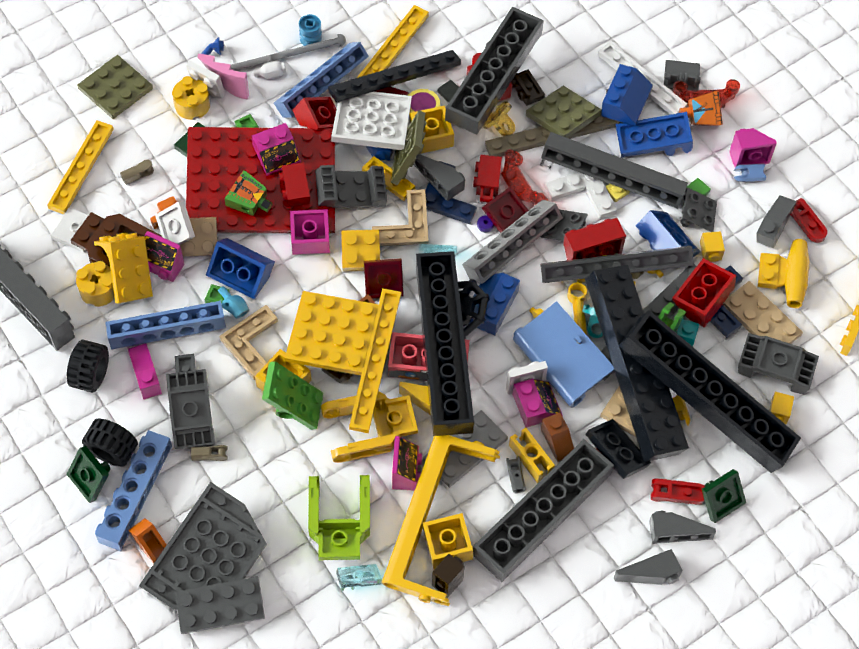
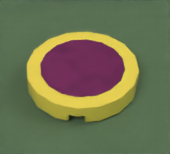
M417 89L408 94V96H412L410 113L440 106L438 95L431 90Z

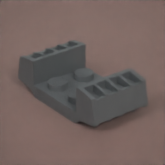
M322 165L315 170L318 206L332 208L386 207L387 194L384 167L371 166L368 171H335L334 165Z
M748 333L738 364V373L748 378L752 377L753 372L764 374L791 383V392L804 395L811 387L819 356L806 351L802 347L781 340Z
M206 369L166 374L174 448L182 449L215 444Z

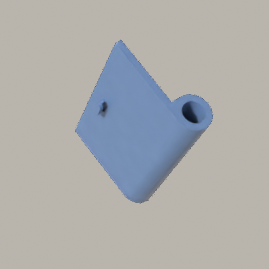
M557 301L526 326L518 328L513 333V341L531 362L546 361L548 366L546 379L571 408L581 403L586 396V392L614 371L611 362Z

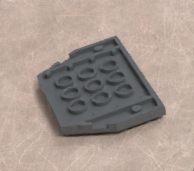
M210 482L139 586L172 609L177 610L176 591L244 579L267 546V543L246 505Z

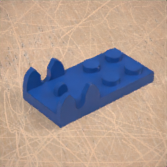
M687 112L638 120L636 126L627 123L616 124L621 158L658 151H665L666 155L672 156L677 148H682V151L685 153H689L693 149V139Z

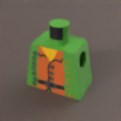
M244 170L225 197L226 206L249 215H254L258 208L268 212L272 202L265 199L267 196L266 187Z

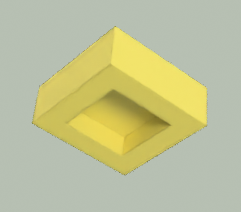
M612 184L605 186L615 203L630 193V191Z

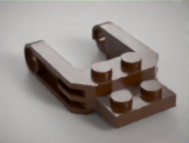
M91 212L71 238V244L85 250L88 253L90 263L103 261L110 267L109 258L105 250L101 246L94 245V241L100 240L99 237H113L120 233H137V236H145L147 231L160 237L162 235L122 214L106 216L104 219Z

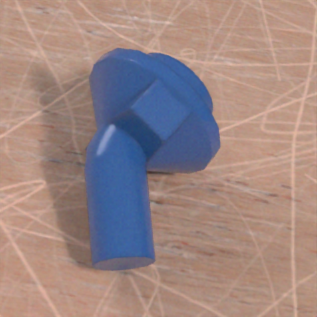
M218 37L201 54L210 55L214 50L221 55V51H224V41Z

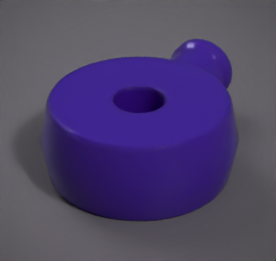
M487 215L481 216L477 220V228L481 232H490L494 227V224Z

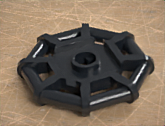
M474 279L458 281L459 289H463L459 290L463 326H466L463 328L465 339L481 323H485L487 303L490 300L489 295L477 285ZM471 291H473L476 294V296L473 298L469 296ZM479 304L478 314L474 312L475 305Z

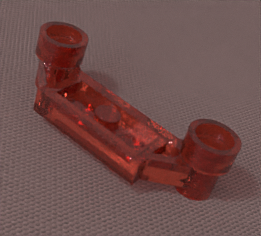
M730 79L726 82L724 89L687 90L688 86L685 82L677 81L674 83L672 91L685 101L687 105L688 100L719 91L721 108H725V104L734 99L739 92L740 83L735 79Z
M507 150L504 154V169L500 174L508 187L514 190L521 201L532 203L534 206L542 199L548 201V198L543 193L532 190L519 168L523 162V156L517 151Z

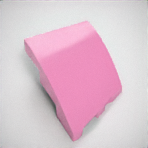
M198 54V59L208 70L220 76L226 91L236 97L248 100L249 88L246 72L234 71V69H231V64L215 62V56Z

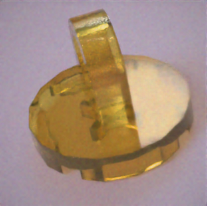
M504 101L496 106V110L490 114L483 128L488 129L494 126L502 136L513 134L515 132V124L507 114L512 105L508 101ZM504 124L508 126V131L505 129Z

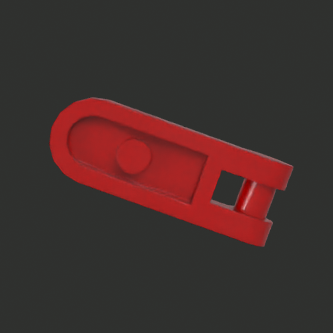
M803 198L796 200L797 204L791 216L811 241L815 243L824 241L827 235V229Z
M659 478L652 479V501H669L701 505L705 502L701 490L705 487L703 484ZM661 488H667V492H661Z

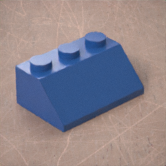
M620 64L602 102L601 116L636 126L653 85L637 68Z
M650 210L635 225L639 230V234L648 240L652 250L692 246L693 257L701 252L668 212Z
M225 238L217 241L206 276L255 299L268 281L275 261Z
M496 273L483 284L480 283L479 287L489 295L490 300L487 303L485 313L486 321L484 324L481 323L477 327L478 329L494 336L496 335L519 292V279L505 273ZM479 304L475 305V310H474V312L477 313V314H478Z

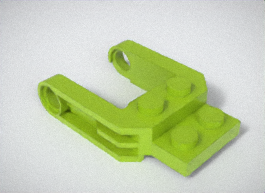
M360 475L359 520L325 519L323 521L319 520V476H309L308 529L309 537L319 545V561L360 560V544L370 536V475Z

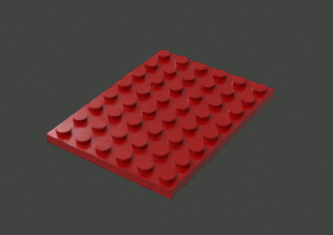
M188 127L186 209L189 218L216 217L217 233H291L290 211L328 209L329 233H335V208L318 206L315 170L320 166L334 165L335 167V142H331L333 128H325L323 130L289 128L301 163L304 162L310 192V204L288 207V203L283 200L282 190L285 189L284 183L280 184L279 173L282 170L266 176L252 145V135L270 128ZM243 170L266 187L267 196L265 199L272 202L268 212L258 208L254 215H249L225 205L226 195Z

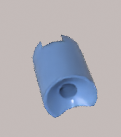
M765 164L738 165L733 171L742 172V175L735 176L734 179L738 182L765 181Z

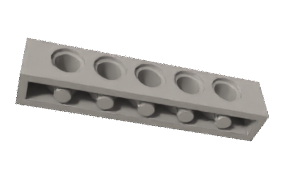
M542 199L464 262L462 266L469 279H474L476 282L483 284L558 223L563 217L557 204Z

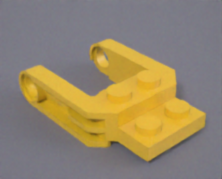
M378 392L373 413L378 437L348 443V446L331 450L333 462L342 463L392 452L395 436L404 437L418 434L410 396L389 399L385 394ZM356 396L323 403L321 405L322 416L330 419L352 414Z

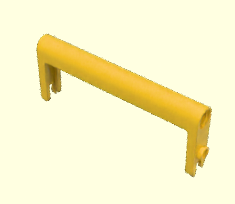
M450 435L434 436L381 582L388 588L419 597L418 600L424 603H430L431 601L445 606L450 605L449 599L446 598V593L405 580L423 530V523L426 522L450 452L454 451L491 462L500 459V456L497 455L500 451L487 447L479 441L470 442Z

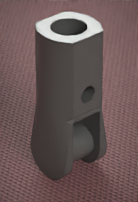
M516 456V459L510 460L506 458L513 493L524 492L526 487L519 456ZM511 467H517L518 470H512Z

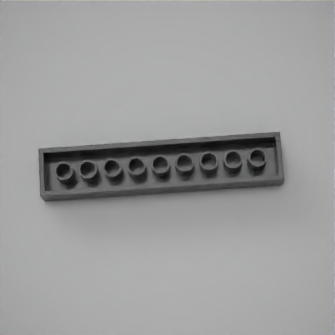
M455 252L416 254V275L433 436L472 434L474 430V416Z
M623 265L594 270L585 278L644 462L679 455L689 449L669 387L619 346L638 318L644 314L629 266Z
M648 310L638 318L619 344L624 351L770 473L785 465L801 437L651 311Z

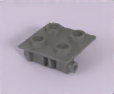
M665 60L664 85L667 88L699 92L701 80L700 63Z
M686 188V193L683 197L684 205L682 206L683 216L680 220L682 226L689 227L692 223L705 230L714 232L717 201L690 188Z
M559 209L563 218L540 237L564 242L565 233L573 229H581L586 225L588 214Z

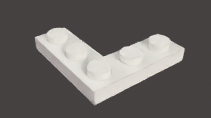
M577 172L545 183V189L551 201L585 190L600 219L617 214V208L601 180Z

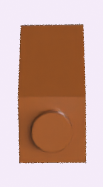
M560 412L542 419L540 430L556 461L560 462L574 449L569 428Z

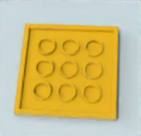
M303 291L287 347L285 362L361 376L378 304Z

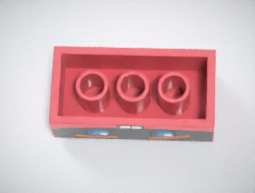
M392 333L388 377L427 381L423 335ZM465 339V347H466V355H467V363H468V353H469V342H470V340H466V339Z

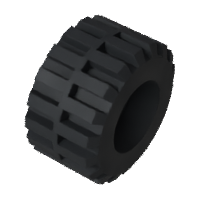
M84 339L76 344L67 366L66 376L69 387L91 393L97 391L104 380L108 368L109 352L106 345Z
M98 418L92 422L82 439V444L87 446L91 453L99 460L110 465L124 467L137 448L138 441L131 432L121 425L110 420Z

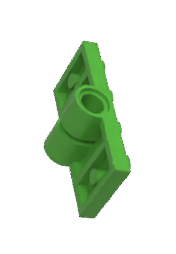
M276 361L269 362L262 400L276 408L275 414L278 417L294 419L311 430L317 429L323 392Z

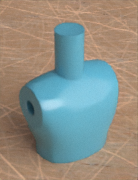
M224 286L218 289V292L224 298L222 307L236 319L243 317L250 311L246 301L241 296H231Z

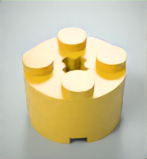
M185 76L174 86L172 97L174 107L180 117L192 120L194 117H203L209 111L208 87L203 81Z
M103 261L87 264L77 271L76 284L80 296L85 303L100 307L113 301L115 298L111 268Z

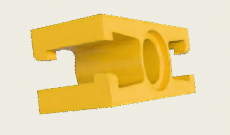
M525 427L521 430L519 440H524L527 445L523 447L516 440L518 436L514 434L509 439V446L516 456H519L520 461L534 480L539 483L543 479V471H540L537 465L541 464L548 474L555 467V464ZM533 453L536 457H529L527 454Z

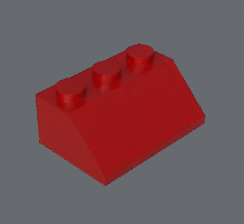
M618 218L606 219L598 224H589L578 230H570L565 233L563 243L567 260L614 255L615 253L622 254L626 234Z
M703 258L672 297V300L679 309L686 311L685 316L687 319L705 328L735 289L736 275Z

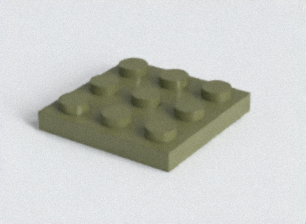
M118 54L77 84L78 89L112 119L116 118L153 89V85Z
M564 85L526 110L528 118L548 131L566 138L571 137L602 115V109Z
M418 110L407 128L404 149L395 150L391 183L398 185L401 179H405L408 168L414 165L417 154L420 155L423 150L424 144H422V141L425 137L423 130L426 126L425 112Z

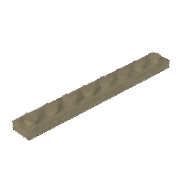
M599 116L569 137V139L615 128L616 124L623 122ZM538 127L485 141V147L489 156L501 157L544 146L550 131L544 127Z

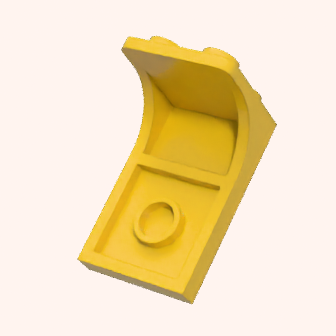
M120 233L113 237L102 236L99 237V241H94V245L101 246L109 258L115 303L153 297L145 236H137V233Z

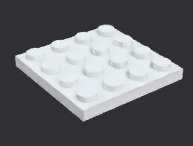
M370 92L338 102L331 142L395 150L404 149L412 96Z

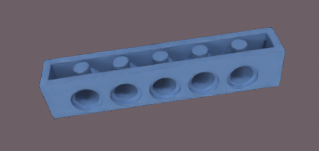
M350 42L277 99L274 105L283 118H292L295 116L292 110L303 98L319 97L328 90V86L334 85L367 59L369 55L361 42Z
M221 301L105 322L111 350L226 328Z
M150 430L147 431L145 436L141 437L137 453L132 455L131 465L123 473L122 483L114 491L111 505H108L105 509L104 520L102 524H98L95 530L98 543L119 551L122 550L130 534L128 530L134 526L172 448L169 437ZM150 452H153V453H154L153 456H150V457H147V456H146V454H148V453H150ZM139 470H146L143 474H137ZM131 487H137L133 492L128 491ZM124 504L129 505L126 509H120ZM115 522L120 523L117 527H111V525Z

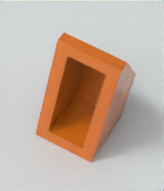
M144 518L128 531L154 564L167 544L153 523Z

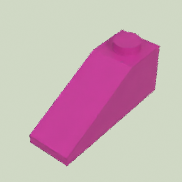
M147 343L129 348L128 352L143 400L161 395V387Z

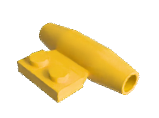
M803 239L793 240L787 259L780 256V254L761 253L757 287L777 289L778 287L785 286L787 306L790 308L802 307L807 291L810 263L807 242Z

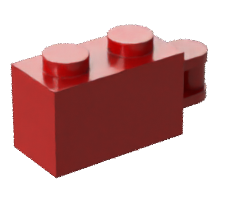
M480 155V161H476L475 172L478 173V177H474L473 187L476 188V195H480V202L488 203L493 197L498 196L502 157Z

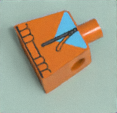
M719 91L688 100L689 107L679 108V113L687 112L691 125H723Z

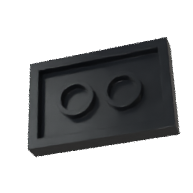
M614 419L589 429L585 434L600 453L614 464L613 468L623 479L647 468L651 464L650 461L644 462L641 450Z

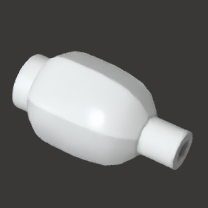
M273 61L262 65L260 69L253 70L255 77L277 78L286 73V66L284 62Z

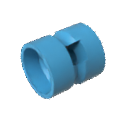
M307 14L299 20V38L304 46L322 41L321 20L316 15Z

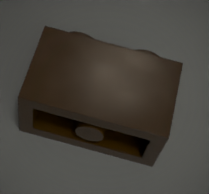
M448 554L432 572V586L436 590L446 593V598L463 581L465 570L463 561L457 556L453 557Z

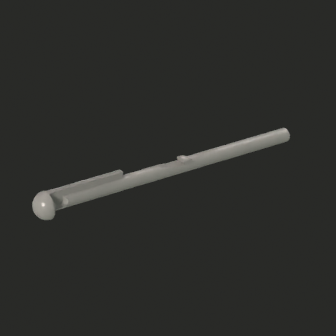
M337 34L338 37L231 64V69L236 71L330 47L335 44H340L342 47L346 43V38L343 34Z

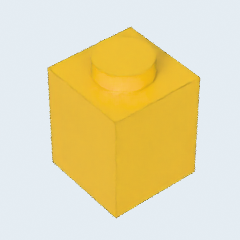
M721 231L702 233L700 239L702 257L710 262H716L723 258L725 248Z
M775 391L771 399L769 411L784 424H787L791 416L794 396Z

